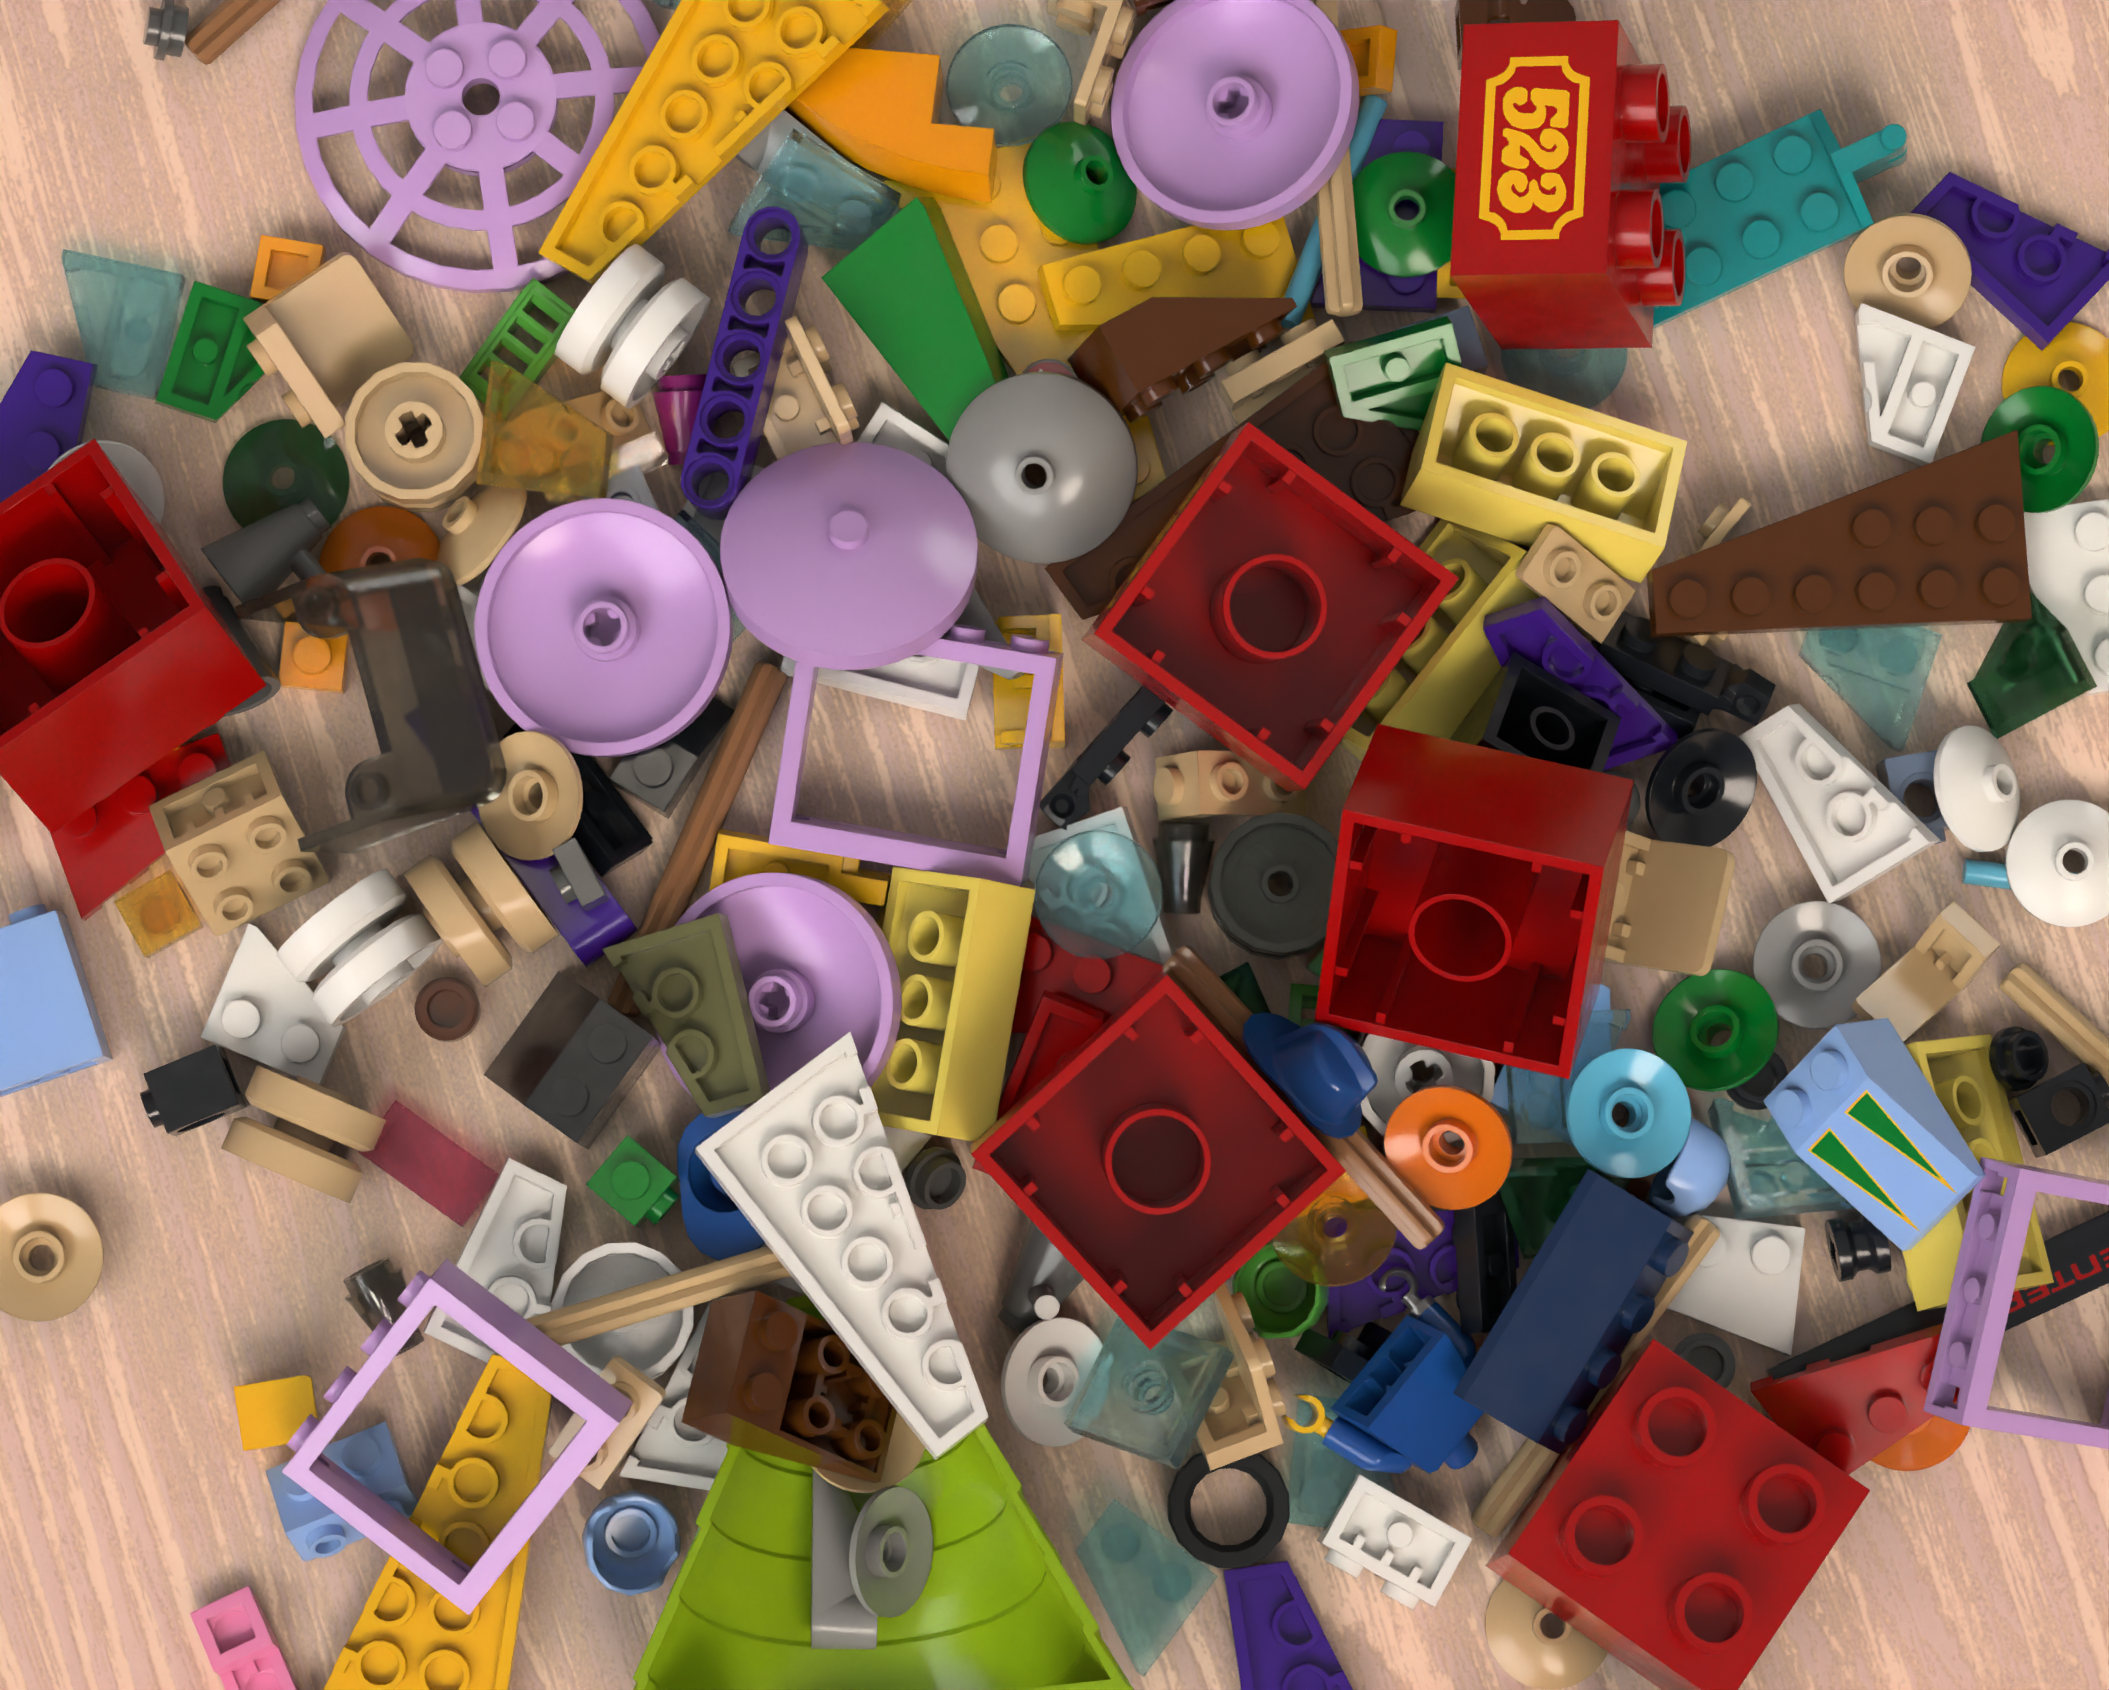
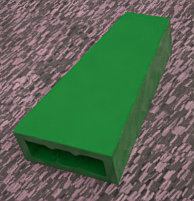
M933 197L914 198L821 277L949 441L954 427L969 404L984 390L1009 377L942 210Z

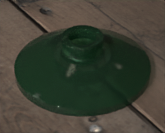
M294 419L273 420L251 429L231 450L223 472V493L226 504L232 516L242 528L295 502L299 504L307 497L317 507L329 525L332 526L343 512L350 490L349 468L345 456L337 443L330 436L325 439L315 425L308 424L302 428L297 420ZM280 468H290L294 471L295 480L287 489H277L273 486L272 477Z

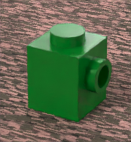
M628 1135L586 1183L591 1190L637 1228H641L647 1219L652 1224L657 1225L680 1198L673 1190L679 1183V1177Z

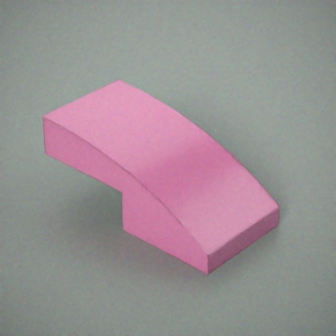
M246 1586L190 1613L212 1669L220 1676L225 1690H299L272 1628L250 1586Z

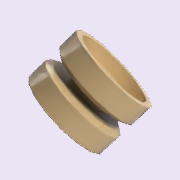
M400 362L376 372L355 392L345 416V446L356 472L383 502L408 512H438L450 507L459 498L467 497L481 483L491 460V429L475 394L454 372L429 362ZM424 430L428 442L424 446L416 448L412 441L409 442L410 437L413 433Z
M475 821L451 839V852L468 877L459 882L441 858L430 854L403 874L426 907L422 910L450 951L456 958L461 956L485 987H488L512 970V956L496 934L497 930L504 926L522 950L533 954L558 937L559 933L514 869L489 838L486 831L478 821Z
M257 1065L244 1095L251 1105L278 1116L274 1128L246 1116L234 1118L221 1149L327 1195L351 1203L363 1173L356 1163L329 1151L334 1141L360 1152L374 1150L386 1120L350 1105L352 1098L297 1075L294 1081Z

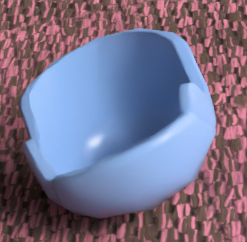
M1691 1117L1689 1134L1682 1150L1669 1165L1658 1171L1649 1190V1203L1665 1215L1672 1217H1686L1695 1213L1698 1214L1706 1209L1727 1184L1731 1155L1723 1139L1706 1124Z
M636 1490L605 1498L592 1511L585 1523L582 1534L585 1561L588 1568L607 1589L631 1596L657 1589L663 1585L668 1570L680 1554L679 1527L675 1515L658 1497Z

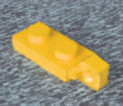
M720 829L718 832L709 891L730 880L746 875L794 873L817 878L834 885L857 902L879 906L886 905L892 874L859 868L860 859L768 844L769 837L725 829Z

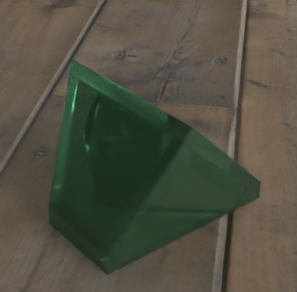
M2031 592L2032 619L2019 623H2003L1975 678L1966 683L1996 739L2083 697L2097 687L2068 629Z
M1582 1156L1512 1158L1508 1176L1499 1190L1523 1258H1535L1588 1169L1623 1190L1626 1189L1631 1179L1607 1175L1590 1165Z

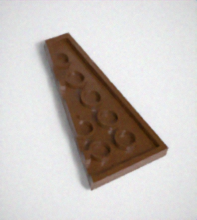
M1325 360L1133 502L1115 531L1096 548L1079 557L1063 562L1051 563L1044 569L1081 620L1099 615L1230 435L1248 422L1383 522L1410 514L1416 510L1401 506L1400 502L1412 452L1419 435L1418 430L1397 427L1391 421L1386 420L1369 422L1343 417L1338 410L1327 360Z
M2018 430L1651 570L1647 574L1651 637L2019 623L2032 619Z

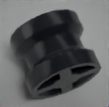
M1861 1215L1858 1220L1846 1222L1840 1217L1825 1220V1232L1830 1259L1839 1282L1852 1280L1859 1271L1870 1269L1876 1274L1891 1271L1892 1265L1888 1239L1866 1217Z

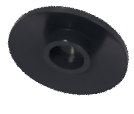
M1716 728L1694 731L1672 744L1658 760L1647 784L1645 810L1648 822L1654 833L1662 841L1711 847L1728 837L1745 818L1755 796L1757 770L1751 750L1736 735Z

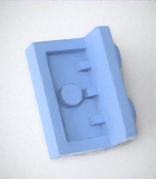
M386 1422L326 1446L322 1454L409 1519L419 1500L409 1485L393 1434ZM289 1461L265 1470L285 1534L303 1561L335 1555L344 1549L346 1545L366 1538L356 1528L282 1473Z

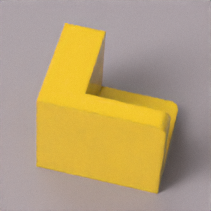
M309 1375L234 1386L243 1451L286 1445L310 1414L319 1420L313 1379Z

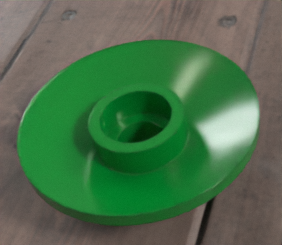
M1062 122L1044 130L1031 143L1023 165L1024 188L1033 211L1050 231L1072 243L1094 245L1115 237L1127 226L1135 210L1137 187L1125 171L1117 154L1114 140L1109 135L1089 124L1084 126L1077 122ZM1086 170H1087V171L1090 173V175L1092 176V178H1093V180H1094V183H1092V182L1088 179L1087 174H1086Z
M1418 152L1391 153L1374 160L1364 167L1352 182L1359 258L1378 272L1400 278L1420 277L1446 265L1451 260L1456 174L1438 159ZM1402 200H1411L1418 205L1419 213L1412 220H1402L1396 215L1394 211L1395 206Z
M2029 387L2012 394L1990 416L1984 428L1981 443L2018 430L2024 512L2048 513L2063 508L2083 492L2095 472L2099 456V437L2093 417L2079 399L2064 390L2054 387ZM2053 441L2055 444L2054 456L2046 464L2043 459V449L2047 443Z
M1711 969L1704 976L1692 975L1673 987L1662 1000L1653 1022V1047L1656 1056L1663 1059L1676 1071L1686 1087L1707 1092L1728 1090L1750 1080L1769 1061L1778 1040L1779 1019L1772 998L1755 979L1735 970ZM1727 1030L1731 1032V1037L1724 1044L1716 1047L1711 1045L1712 1038L1719 1031Z

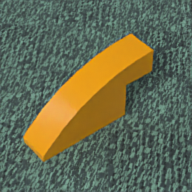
M848 48L784 109L837 153L867 170L904 185L947 197L992 202L997 164L994 128L938 124L944 86L940 55Z

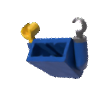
M1399 1266L1392 1267L1386 1270L1380 1277L1379 1288L1385 1292L1386 1281L1392 1276L1404 1278L1408 1282L1410 1290L1401 1301L1411 1312L1404 1317L1330 1408L1338 1417L1335 1421L1326 1417L1325 1409L1316 1397L1307 1394H1295L1296 1398L1310 1405L1312 1409L1311 1420L1307 1424L1300 1426L1295 1420L1282 1415V1421L1289 1430L1298 1433L1315 1432L1324 1438L1322 1445L1363 1470L1400 1474L1413 1465L1430 1474L1437 1471L1443 1463L1451 1469L1463 1468L1477 1454L1478 1443L1469 1434V1431L1484 1412L1456 1396L1453 1392L1476 1356L1475 1342L1470 1334L1461 1333V1326L1430 1295L1422 1299L1417 1294L1419 1288L1417 1278L1410 1270Z

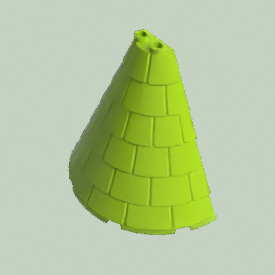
M805 1293L800 1297L787 1299L786 1304L827 1322ZM985 1422L937 1460L925 1448L914 1470L903 1481L895 1485L896 1487L910 1489L924 1503L932 1525L933 1557L926 1585L915 1604L905 1613L896 1617L877 1616L876 1649H811L813 1468L809 1465L727 1443L728 1451L696 1519L697 1533L633 1676L636 1682L633 1690L1134 1689L1101 1638L1099 1625L1062 1566V1560L1024 1498L1021 1483L986 1428ZM847 1491L858 1514L868 1499L876 1493Z

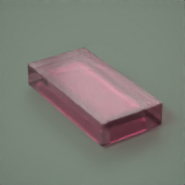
M395 1100L383 1116L386 1123L374 1150L358 1152L455 1223L464 1227L494 1186L499 1173Z

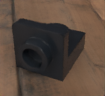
M1369 1322L1364 1326L1356 1340L1338 1329H1335L1331 1338H1328L1309 1328L1302 1334L1294 1350L1351 1384L1392 1332L1373 1322Z

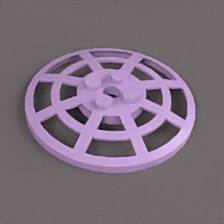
M328 0L312 26L301 55L295 89L296 132L304 166L321 202L343 232L372 258L402 276L441 289L467 293L512 292L524 289L532 278H535L541 284H545L570 273L546 258L518 265L513 227L542 217L569 199L613 121L615 109L614 94L629 93L644 66L610 68L608 56L597 32L582 12L573 5L575 0H535L539 3L517 30L501 24L484 22L481 0H455L458 26L442 32L430 42H427L401 23L407 15L430 0H396L386 11H383L368 0ZM618 0L631 17L644 45L648 59L660 35L647 8L641 0ZM341 13L369 32L362 42L353 66L349 89V105L313 113V88L318 59L329 30ZM559 19L569 26L580 41L589 60L591 70L553 74L546 57L537 46ZM385 43L413 63L407 77L405 95L368 101L371 73L379 51ZM477 84L492 85L500 94L497 107L486 115H475L469 112L464 106V98L468 90ZM595 96L592 126L583 149L577 154L551 134L557 120L559 100ZM409 121L424 151L403 179L395 173L382 155L374 138L372 127ZM353 131L356 144L368 169L382 188L391 195L371 227H368L354 214L335 188L321 158L317 139ZM535 155L539 156L563 175L556 183L539 195L522 203L509 206L505 173L521 167ZM446 167L464 175L479 176L484 210L451 207L434 201L424 194L442 169ZM414 212L424 219L446 227L470 231H487L493 269L470 270L439 265L408 254L391 243L411 213Z

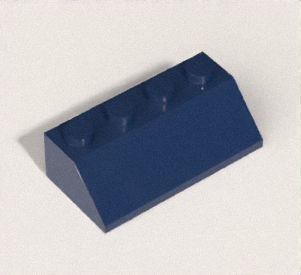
M1588 1169L1453 1394L1537 1444L1561 1454L1565 1446L1572 1444L1584 1430L1588 1420L1587 1410L1598 1391L1606 1388L1619 1372L1622 1363L1620 1355L1633 1333L1640 1332L1651 1319L1655 1309L1654 1298L1667 1277L1674 1276L1683 1266L1689 1252L1688 1242L1694 1232Z

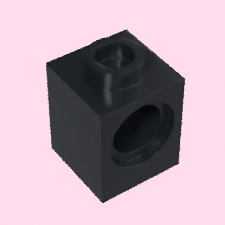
M216 1044L143 1074L149 1087L148 1090L140 1092L145 1111L154 1128L164 1125L167 1134L173 1136L181 1135L247 1107L225 1050Z
M2085 1063L2073 1066L2008 1100L2010 1110L2035 1158L2046 1156L2109 1123V1086L2098 1070L2090 1073ZM2059 1090L2071 1092L2080 1103L2079 1118L2071 1126L2061 1124L2052 1114L2051 1101Z

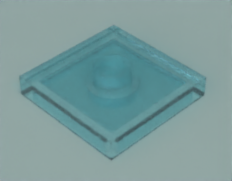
M1118 1316L1064 1424L1073 1433L1179 1469L1235 1356L1226 1346L1175 1329L1149 1350Z

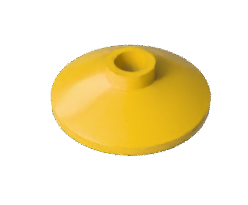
M2069 322L2042 351L2024 336L2011 350L2004 364L2001 377L2003 401L2012 394L2029 387L2048 386L2064 390L2058 383V375L2063 370L2073 371L2079 378V388L2076 391L2066 392L2079 399L2088 409L2096 424L2098 437L2104 435L2109 430V339L2089 326ZM2053 441L2047 443L2048 446L2055 447Z

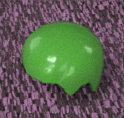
M1287 1240L1268 1242L1236 1271L1232 1280L1233 1294L1241 1291L1246 1299L1255 1328L1252 1330L1259 1337L1265 1339L1300 1336L1307 1329L1318 1323L1329 1300V1282L1326 1272L1317 1257L1303 1246Z

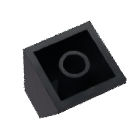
M1513 652L1453 733L1450 740L1603 773L1621 717L1518 653Z
M558 971L484 1075L574 1142L589 1149L660 1051L661 1043L605 1001Z

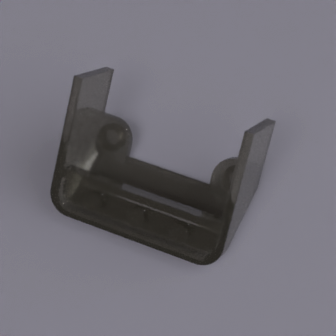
M410 558L318 574L235 606L238 619L278 623L298 621L309 635L322 639H335L349 634L381 751L380 755L357 764L347 778L345 798L351 820L297 839L300 852L355 853L487 805L501 794L507 778L506 764L453 573L445 564L432 559Z

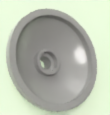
M1046 371L1028 372L1005 378L993 384L978 395L965 409L954 427L949 441L946 475L947 479L958 490L967 504L974 520L977 538L1002 555L1030 563H1056L1079 557L1091 551L1115 531L1125 517L1135 494L1138 458L1135 443L1125 419L1103 393L1086 382L1069 375ZM1036 463L1045 469L1047 479L1044 484L1034 485L1027 480L1025 468L1028 464Z

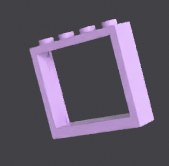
M954 624L940 639L917 653V655L1034 674L1007 850L798 815L797 808L819 667L796 661L768 844L930 872L982 878L1021 887L1029 878L1064 653L1049 651L1048 640L1032 638L1033 636L1011 634L1010 644L985 640L986 629L962 624Z
M1981 1157L1980 1166L1986 1176L1973 1190L1923 1411L1964 1426L2109 1449V1388L2100 1424L1988 1406L2036 1191L2109 1205V1181ZM2005 1177L2008 1179L2004 1195H2002L2000 1193L2002 1189L2003 1180ZM1956 1387H1959L1957 1403H1953Z
M445 1259L431 1277L420 1270L405 1288L397 1301L407 1309L397 1322L392 1324L386 1318H383L366 1339L360 1349L370 1357L358 1373L346 1366L323 1396L333 1405L322 1420L319 1421L310 1414L286 1445L295 1451L296 1454L283 1469L282 1473L462 1611L470 1615L619 1425L634 1402L452 1262ZM434 1305L585 1420L582 1427L472 1567L468 1566L322 1454L332 1438Z

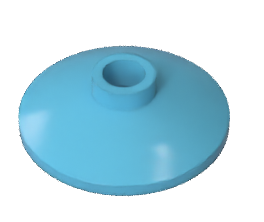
M1616 1049L1593 1058L1576 1075L1566 1100V1123L1569 1135L1577 1151L1594 1168L1618 1178H1640L1662 1170L1680 1153L1690 1130L1691 1105L1681 1078L1663 1059L1639 1049ZM1617 1103L1624 1105L1629 1112V1120L1624 1127L1618 1126L1612 1118V1110Z

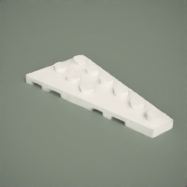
M848 1032L695 1148V1154L925 1448L937 1460L986 1422L989 1416L963 1343L960 1342L940 1279L937 1278L926 1248L927 1243L894 1151L889 1145L880 1120L872 1090L868 1086L862 1070L851 1032Z

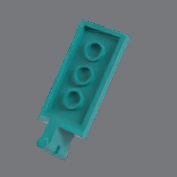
M1819 109L1690 169L1686 183H1661L1659 193L1663 207L1664 229L1679 228L1682 232L1685 247L1686 275L1681 305L1654 306L1653 329L1859 234L1863 229L1874 224L1857 184L1892 167H1898L1906 161L1907 135L1905 129L1898 124H1890L1883 130L1841 149L1822 110Z

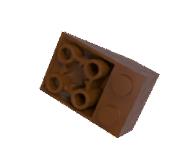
M1152 297L1098 326L1067 360L1078 379L1103 393L1114 404L1121 415H1125L1129 423L1132 424L1163 405L1162 400L1180 389L1182 395H1185L1216 376L1214 372L1230 361L1233 362L1257 349L1260 353L1268 348L1266 343L1285 332L1281 322L1297 305L1293 298Z
M758 1290L711 1301L681 1422L737 1447L873 1483L881 1482L897 1410L827 1322Z

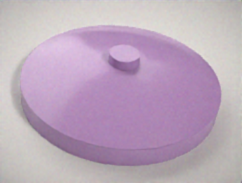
M1175 0L1155 15L1140 31L1127 51L1118 71L1111 103V126L1117 154L1125 171L1137 188L1160 209L1182 222L1212 230H1240L1264 225L1291 213L1306 203L1325 185L1340 165L1352 140L1358 118L1359 81L1357 69L1349 46L1339 29L1310 0Z
M840 442L828 443L802 449L777 460L759 472L742 489L728 511L721 532V575L729 603L736 616L758 640L772 650L797 662L814 667L835 670L869 669L899 662L917 654L940 639L958 620L970 600L977 577V533L970 510L961 494L945 476L928 463L911 454L884 445L865 442H850L845 445H841Z
M611 498L586 499L558 506L536 517L517 531L497 554L486 573L479 592L474 622L475 644L481 671L490 691L507 715L525 731L546 733L559 740L569 752L593 757H619L651 749L670 740L693 723L713 699L722 683L732 651L734 633L732 607L729 603L721 571L704 545L688 529L660 511L640 503Z
M758 873L739 877L717 886L692 904L680 917L675 926L716 913L728 915L770 1091L848 1032H851L858 1052L857 1056L868 1086L871 1088L891 1056L900 1027L902 993L896 961L886 937L872 916L856 900L834 885L817 878L794 873ZM656 1031L657 1039L661 1043V1051L668 1066L682 1087L691 1095L665 1053L667 1047Z

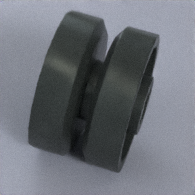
M1275 812L1252 817L1229 833L1214 857L1207 890L1213 918L1229 941L1251 955L1276 960L1307 954L1325 941L1338 842L1329 830L1306 816ZM1275 873H1285L1289 876L1287 885L1291 889L1289 894L1276 896L1270 892L1268 879L1273 880Z

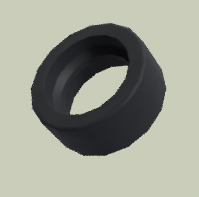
M1202 1452L1194 1455L1176 1473L1168 1494V1521L1177 1541L1196 1560L1217 1568H1243L1265 1558L1282 1540L1290 1518L1289 1492L1281 1474L1265 1457L1258 1453L1211 1471ZM1219 1469H1237L1250 1474L1260 1484L1266 1497V1516L1262 1527L1251 1539L1238 1545H1220L1208 1540L1197 1530L1191 1517L1190 1500L1196 1485L1207 1474Z

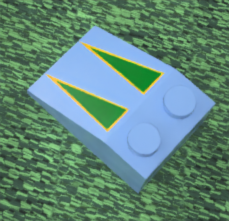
M1888 1018L1836 1024L1763 1100L1793 1151L1902 1251L1911 1250L1986 1176Z

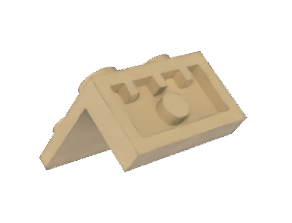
M1047 0V14L1057 17L1055 24L1061 29L1086 37L1091 36L1092 30L1098 32L1075 96L1073 122L1086 126L1091 115L1102 118L1105 113L1114 82H1111L1114 69L1108 66L1112 56L1123 60L1135 25L1132 23L1135 9L1127 7V0Z
M265 750L149 806L165 853L213 934L216 936L223 935L329 882V877L323 864L287 802L275 768Z

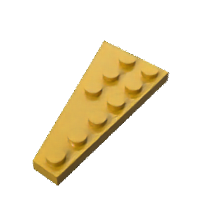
M681 0L538 253L547 260L594 285L608 267L627 248L636 243L641 246L871 28L889 8L880 0Z
M1035 138L996 148L997 164L991 203L947 197L907 186L892 179L882 181V187L892 197V201L900 210L916 197H933L940 206L1000 356L1015 375L1021 374L1030 364L1042 359H1056L1071 367L1067 359L1094 332V330L1055 331L1037 272L1041 264L1099 250L1098 244L1082 245L1064 240L1050 231L1033 211L1024 188L1023 165L1026 153ZM1125 415L1123 416L1131 431L1138 458L1137 485L1131 504L1166 479L1148 415L1132 424L1129 423Z
M492 1354L439 1462L436 1464L412 1515L409 1517L412 1523L470 1567L475 1564L541 1479L553 1395L500 1354ZM532 1536L470 1615L466 1614L390 1555L323 1690H510Z

